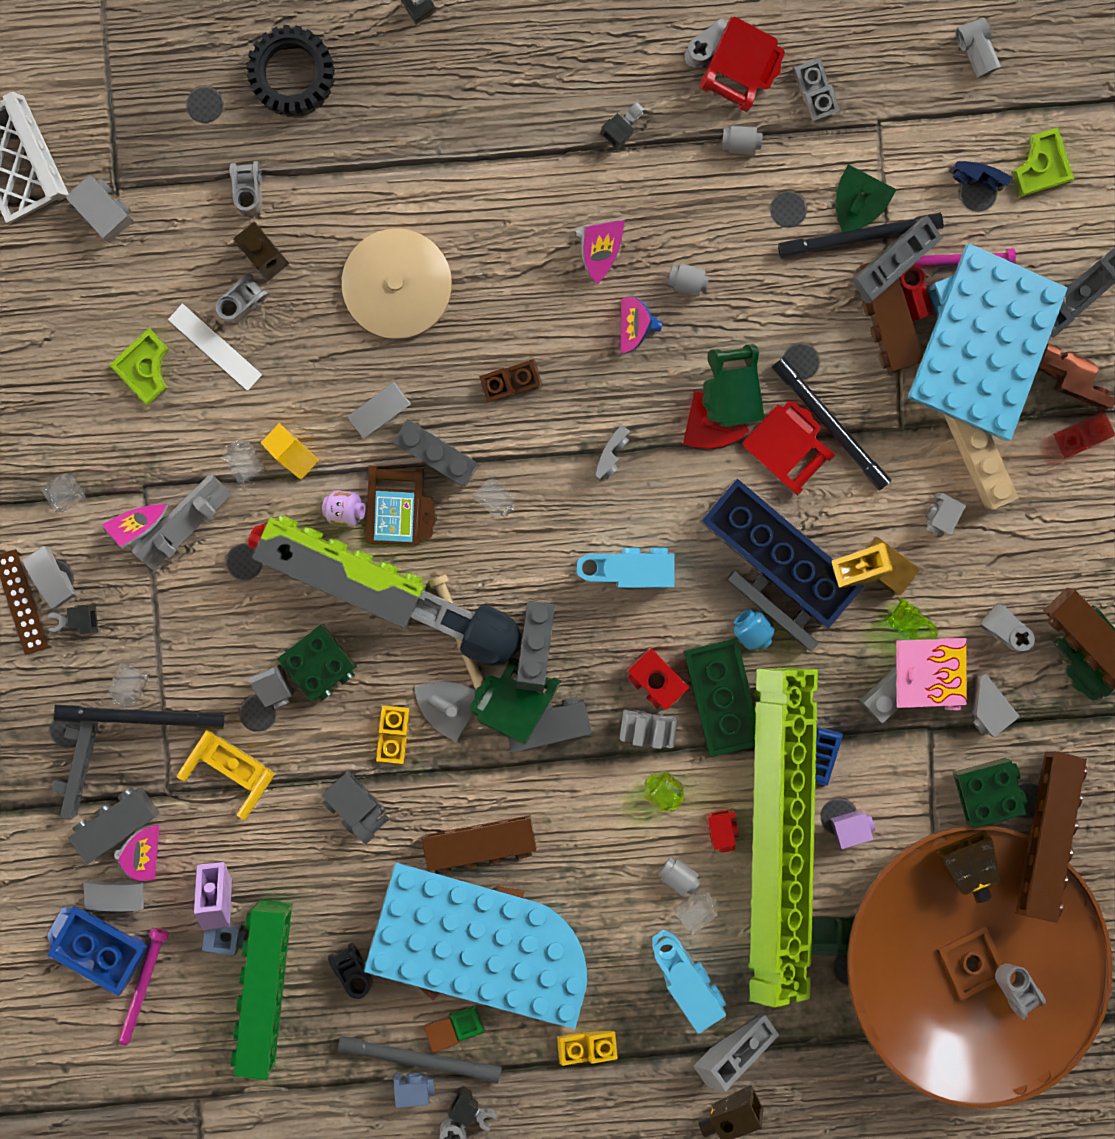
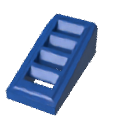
M817 727L816 749L818 747L830 750L829 755L816 752V758L826 760L827 764L826 766L816 764L817 770L825 772L824 776L815 775V783L828 786L840 748L842 733ZM820 737L830 739L832 744L821 743L819 739Z

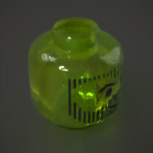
M669 772L652 773L644 783L646 787L644 798L658 811L673 812L684 801L683 784Z

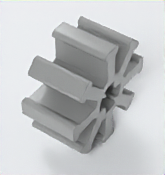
M635 709V712L623 710L620 740L623 742H633V745L637 746L647 744L652 746V748L661 749L662 746L673 748L677 724L676 717L663 716V713L659 712L651 714Z

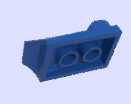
M77 906L71 908L62 907L47 934L50 943V951L47 956L117 996L122 994L131 981L147 949V945L144 944L141 938L134 935L129 936Z

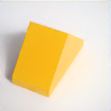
M280 423L261 442L278 462L300 480L320 461Z
M884 543L832 561L839 588L875 582L892 571Z

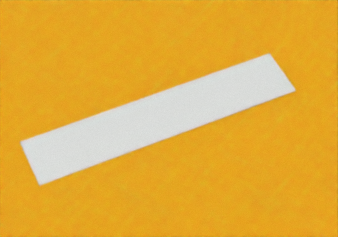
M183 303L168 319L247 391L262 375Z

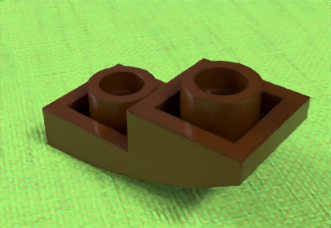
M535 359L479 376L487 402L496 401L543 386Z

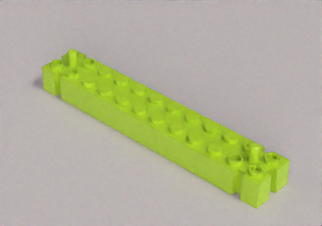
M783 667L778 669H757L756 690L754 692V697L761 701L756 702L751 951L748 969L754 972V976L749 982V1001L775 1008L788 1005L790 1001L800 1002L808 1000L811 993V977L807 976V967L811 966L817 730V702H813V691H817L818 669Z

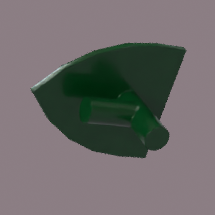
M848 164L837 187L835 200L836 215L841 231L861 229L872 223L886 209L897 189Z

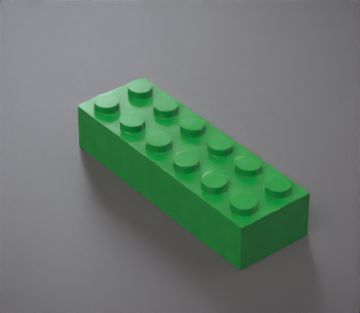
M260 899L251 908V912H247L245 929H249L248 940H244L242 956L246 957L245 967L241 968L239 984H243L242 995H238L236 1012L241 1013L239 1022L235 1023L233 1039L238 1041L236 1050L232 1051L230 1067H235L234 1077L267 1080L276 1063L293 905L290 902Z

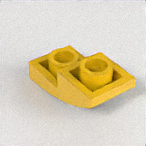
M382 705L377 763L404 765L409 708Z
M595 1031L557 1036L559 1063L562 1066L586 1061L593 1064L618 1059L614 1031Z

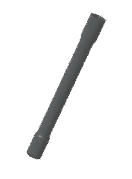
M346 1036L340 1037L337 1050L340 1053L378 1058L469 1076L477 1080L499 1083L501 1067L479 1062L471 1063L369 1043L365 1040Z

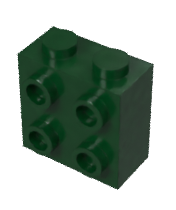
M324 623L277 658L311 702L317 698L320 702L334 692L331 687L338 681L343 685L355 676L352 670L357 667Z
M1002 758L953 771L966 824L971 826V828L1026 814L1024 806H1027V798L1024 791L1019 789L1017 782L1020 779V772L1017 764L1012 763L1011 760Z

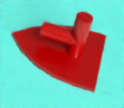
M694 391L682 445L706 449L718 448L736 442L750 432L746 423L722 427L720 422L709 421L707 410L702 403L704 393Z

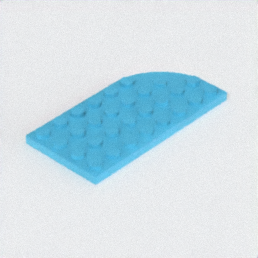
M395 862L364 972L576 1029L587 986V967L582 947L575 933L562 917L541 903Z

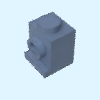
M230 922V927L205 930L202 951L235 956L239 948L243 949V943L246 940V932H242L243 924ZM223 932L230 933L231 939H224Z
M396 1072L394 1077L396 1108L429 1105L430 1096L435 1095L434 1079H429V1076H422V1073H409L406 1077H402L401 1072Z

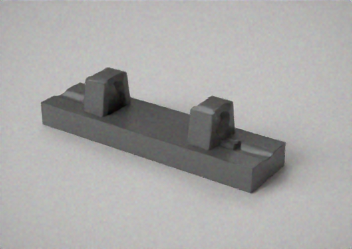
M929 216L917 221L851 279V282L860 292L865 303L871 302L943 239Z
M732 571L726 578L729 583L806 649L813 651L819 644L803 629L804 625L811 618L807 612L801 609L793 619H790L760 593L769 583L765 576L759 574L752 583H749L736 571Z
M82 721L81 727L72 725L66 727L64 737L76 740L77 745L69 779L58 778L54 780L52 791L65 794L60 817L72 819L78 815L99 722Z

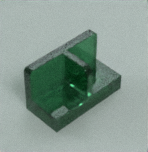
M812 917L811 954L848 956L850 934L855 917Z

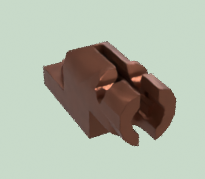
M1047 343L1038 369L1054 379L1059 377L1054 390L1102 410L1112 409L1115 397L1109 395L1110 391L1099 386L1091 388L1098 367L1091 360L1070 351L1061 356V348Z

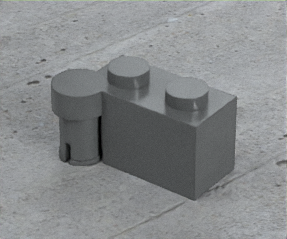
M349 770L322 795L325 799L323 801L325 807L333 814L337 812L344 819L342 821L344 827L350 833H355L365 844L370 842L375 837L374 833L390 820L386 813L377 819L386 809Z

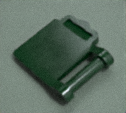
M755 344L745 345L742 349L728 351L712 349L708 352L707 360L713 372V378L703 383L704 396L702 403L707 410L709 421L720 422L722 427L764 420L757 370L759 350ZM744 359L747 365L745 368L722 371L724 362Z
M1092 605L1091 607L1115 631V628L1096 606ZM1066 635L1062 639L1060 637L1057 638L1053 644L1071 662L1065 668V674L1070 678L1073 688L1083 692L1091 700H1096L1101 695L1104 697L1109 696L1114 690L1103 682L1102 678L1104 675L1098 669L1095 671L1085 663L1083 659L1086 656L1080 650L1073 652L1065 641Z
M513 657L509 660L500 679L495 676H488L483 685L475 690V698L470 705V709L474 715L478 716L477 721L524 745L529 740L558 690L561 680L555 677L553 679L546 677L544 688L547 690L544 695L537 691L516 689L517 681L511 679L514 673L518 675L520 660Z

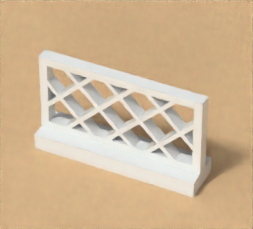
M15 92L2 96L4 100L0 101V111L6 108L9 115L6 127L0 126V129L5 130L0 144V166L5 152L16 155L12 171L0 167V171L10 174L6 190L0 188V211L5 222L8 224L55 200L61 201L69 194L25 97ZM11 133L18 135L21 141L18 152L6 149ZM22 158L30 160L32 165L29 178L18 174ZM16 177L28 181L23 196L12 192ZM34 183L41 185L46 197L38 201L29 199ZM10 196L22 199L19 211L13 214L10 213L8 208Z

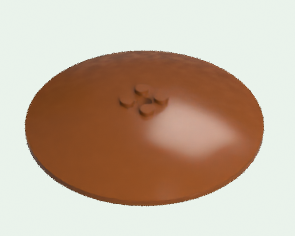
M971 826L955 827L924 837L908 846L895 856L871 883L856 913L850 934L847 963L849 991L858 1022L868 1042L887 1067L905 1083L934 1099L956 1106L969 1108L1009 1106L1035 1097L1057 1084L1071 1072L1091 1047L1104 1020L1110 999L1112 985L1111 944L1104 917L1092 891L1080 874L1068 863V884L1063 890V912L1058 918V923L1015 914L1029 836L1010 829L994 826H980L976 828H971ZM985 831L994 842L1000 880L988 886L992 898L986 902L977 903L973 893L963 895L959 891L938 857L936 849ZM974 955L978 963L977 967L970 971L966 966V961L970 956ZM1002 964H1012L1026 969L1036 987L1045 997L1046 1004L1034 1008L1027 1014L1028 1017L1024 1020L1019 1018L1012 1010L1008 999L995 979V973ZM1013 972V973L1011 974V977H1010V983H1011V984H1012V983L1014 982V980H1015V977H1016L1015 972Z

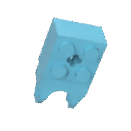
M622 548V553L587 554L577 560V575L586 581L616 582L617 587H674V554L668 553V548H650V553H640V548ZM586 560H593L597 564V571L593 575H585L582 571V564Z
M663 929L652 936L654 955L665 973L664 978L667 988L697 1033H701L725 1017L726 1014L723 1007L726 1003L723 999L724 997L715 984L709 985L711 980L701 962L699 961L695 964L679 939L672 932ZM667 936V937H665L663 940H661L660 942H658V940H659L661 937ZM669 944L673 946L668 952L660 951L663 945Z

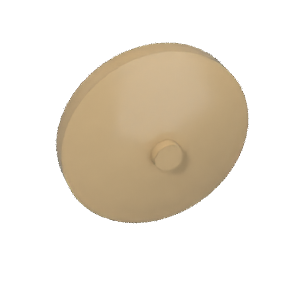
M386 229L366 237L350 253L343 269L342 293L349 312L363 328L382 338L402 340L425 333L441 319L450 302L452 278L450 268L443 253L427 237L407 229Z

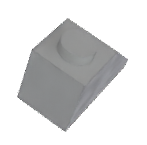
M281 664L248 678L249 684L265 707L272 704L274 709L289 703L288 697L294 694Z
M978 672L975 675L971 714L976 719L973 721V724L982 735L987 733L995 737L1020 716L986 673Z

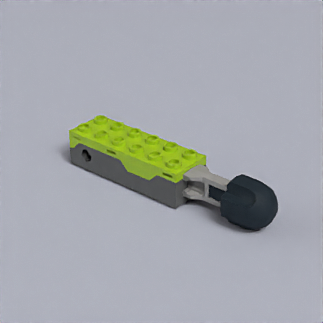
M279 515L278 518H269L267 523L255 526L247 540L248 547L255 550L251 559L404 628L410 625L412 619H415L462 641L460 646L461 654L477 662L490 666L501 665L512 659L519 649L521 640L519 628L515 621L505 613L485 604L480 605L475 613L426 592L427 586L422 584L423 578L410 572L404 576L397 572L399 567L386 561H381L380 564L373 562V556L358 549L355 552L347 550L348 544L335 538H330L327 541L322 538V532L311 527L298 528V522L289 517ZM288 545L291 546L290 551L293 552L291 559L287 558L288 553L285 552Z

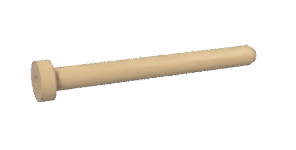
M446 574L428 581L430 587L435 586L440 598L453 603L445 584L448 581ZM455 638L460 649L462 641ZM462 655L474 687L477 689L484 683L478 664L475 660Z

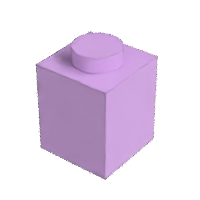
M858 810L830 818L837 845L841 849L873 840L871 832L875 831V826L871 815L866 816L864 811Z

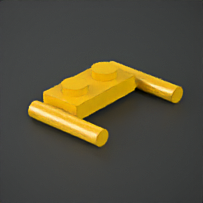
M207 729L177 774L180 780L186 782L199 760L202 759L210 766L250 790L251 793L236 814L243 820L247 819L275 776V773L266 768L265 765L220 736L217 737Z

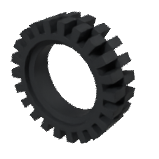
M283 25L281 30H278L277 27L272 28V33L269 35L266 32L261 35L263 39L260 42L257 40L254 42L253 46L255 49L254 51H249L248 57L250 61L246 62L247 78L254 94L266 108L272 109L279 115L285 113L288 117H293V114L303 116L305 111L309 110L310 113L315 111L314 107L318 104L321 106L324 103L323 99L325 96L329 97L331 93L330 87L334 86L335 81L333 78L335 68L326 45L323 44L318 36H314L312 31L308 29L304 31L301 26L296 25L295 29L290 28L289 25ZM286 47H297L305 50L314 58L316 65L313 83L307 90L297 95L279 94L269 86L266 78V68L270 58L274 53Z

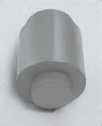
M731 126V128H724L723 151H729V154L755 155V150H761L762 133H757V127Z
M681 263L679 266L673 264L667 286L673 287L674 291L699 296L700 292H706L709 276H705L704 269Z
M669 857L658 873V876L663 878V883L682 896H685L686 893L692 895L700 883L697 880L699 875L697 872L680 860H674Z

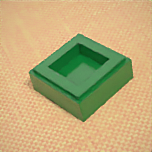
M476 1005L450 1013L458 1042L484 1033L485 1030Z

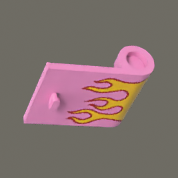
M967 638L896 640L897 707L944 706V710H961V705L967 704Z

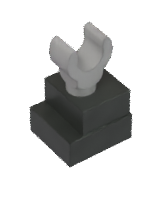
M401 0L415 24L436 12V8L431 0Z
M636 102L623 118L617 113L612 119H609L602 126L600 134L618 151L633 134L634 129L630 125L643 115L645 109Z
M96 605L67 608V616L58 612L48 614V617H56L59 620L57 627L49 628L51 632L61 631L65 627L69 629L79 628L80 634L98 632Z
M462 1086L449 1108V1118L467 1127L474 1118L479 1122L483 1130L490 1131V1125L485 1123L484 1119L486 1117L497 1119V1113L492 1109L484 1110L478 1108V1101L472 1099V1091Z

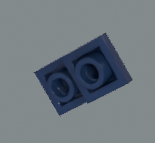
M957 161L949 170L953 174V178L960 184L972 186L980 178L983 180L982 184L993 191H1002L1013 178L997 168L970 161Z

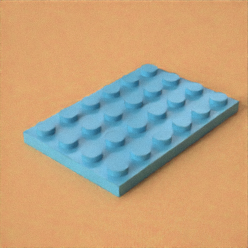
M972 244L966 245L907 398L1006 442L1010 441L1068 288Z

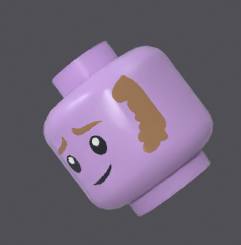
M335 490L325 497L322 505V514L328 523L333 526L352 528L358 523L359 519H363L365 504L361 503L360 496L355 492Z

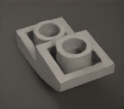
M821 58L793 67L802 97L813 121L839 112L832 85L828 83Z
M393 382L348 415L347 418L364 439L411 403L397 384Z
M623 424L613 434L600 457L595 474L598 480L603 476L608 479L618 469L615 463L619 459L611 451L615 449L619 452L630 441L626 437L630 431Z
M42 546L22 560L37 589L52 609H57L76 596L67 573L59 569L49 547Z
M90 879L84 882L85 909L120 912L141 911L144 909L143 883L121 879L111 883Z

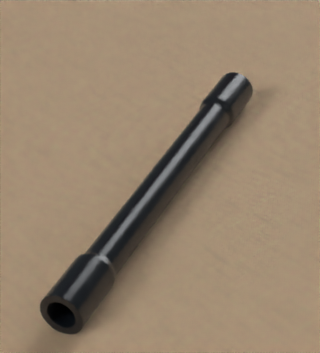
M941 212L862 229L809 239L801 238L778 243L780 259L805 255L809 252L903 235L917 221L926 216H929L937 230L943 229V217Z
M783 356L772 366V369L786 385L793 389L862 468L864 474L880 491L892 481L891 478L862 449L801 379L799 373Z
M56 704L54 707V721L60 722L89 721L224 729V713L88 708Z

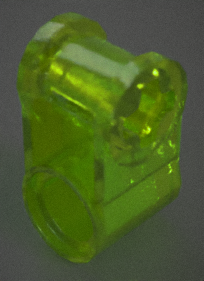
M902 597L898 600L899 604L890 616L886 615L884 617L887 623L911 640H920L917 630L922 625H926L930 631V635L926 640L937 639L938 630L935 624Z

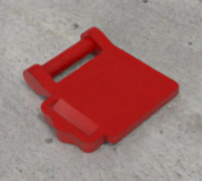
M732 16L726 25L709 67L701 79L699 89L705 92L710 90L739 105L738 109L748 112L753 105L757 88L769 89L774 78L780 74L781 62L785 51L777 46V38ZM716 72L745 86L747 90L744 95L715 81Z
M794 401L787 402L784 407L777 405L742 443L745 449L797 496L803 491L801 487L827 460L830 462L835 456L830 449L815 438L820 431V425L813 419L810 411L799 407ZM814 447L819 453L792 480L787 474Z

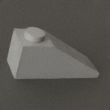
M761 1014L711 1047L693 1067L707 1087L726 1092L779 1034L766 1015Z

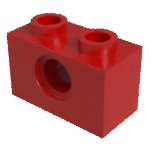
M651 647L626 669L630 673L627 679L638 690L643 687L649 693L646 698L656 709L662 706L667 710L690 688ZM653 673H660L663 676V683L657 688L651 687L648 683V679Z

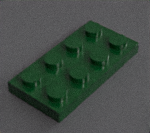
M738 638L683 650L709 757L755 747L756 713Z

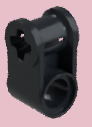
M352 942L348 944L347 949L336 955H328L330 966L341 981L346 993L353 999L365 997L372 987L373 979L370 973L364 972L365 963L356 945ZM355 978L362 979L366 984V988L357 990L353 986L352 980Z

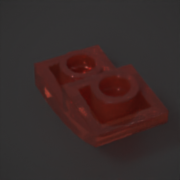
M1105 410L1053 435L1064 459L1091 448L1095 444L1114 437L1115 432Z

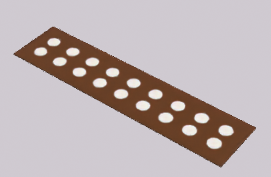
M17 549L0 554V580L25 655L49 648Z

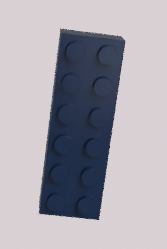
M738 478L732 481L699 520L700 523L825 628H830L864 588L863 584L839 588L832 565L833 559Z

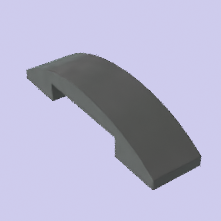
M1115 247L1067 287V292L1050 334L1052 338L1058 335L1075 320L1074 318L1115 284Z

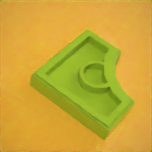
M1059 128L1032 135L1030 137L1031 149L1028 159L1022 166L1012 171L1020 198L1072 182L1074 176Z
M150 328L109 364L146 406H149L168 388L162 378L161 366L169 348Z

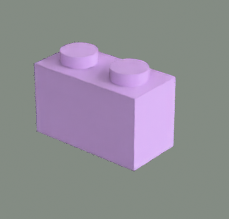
M224 862L197 865L194 914L202 930L230 927L232 878Z

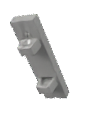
M210 473L132 549L133 554L152 570L156 569L167 557L170 558L176 552V548L206 519L209 520L216 513L215 510L232 495L231 492Z

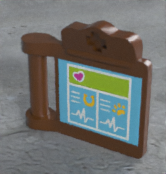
M369 465L366 522L367 542L419 545L421 539L432 538L437 515L434 510V499L430 496H423L424 468H416V471L378 469L377 466ZM377 480L415 482V490L377 488Z

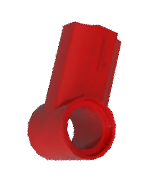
M912 265L907 271L915 275V284L913 286L906 284L904 280L906 272L899 277L912 321L934 315L924 283L925 273L919 266Z

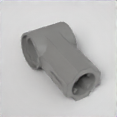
M979 18L956 28L957 42L962 51L967 52L977 78L987 76L1001 68L991 44V30L985 18Z

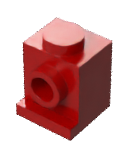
M727 809L706 813L713 849H719L720 853L734 851L736 849L735 838L739 837L736 821L731 822L732 818H736L735 811Z

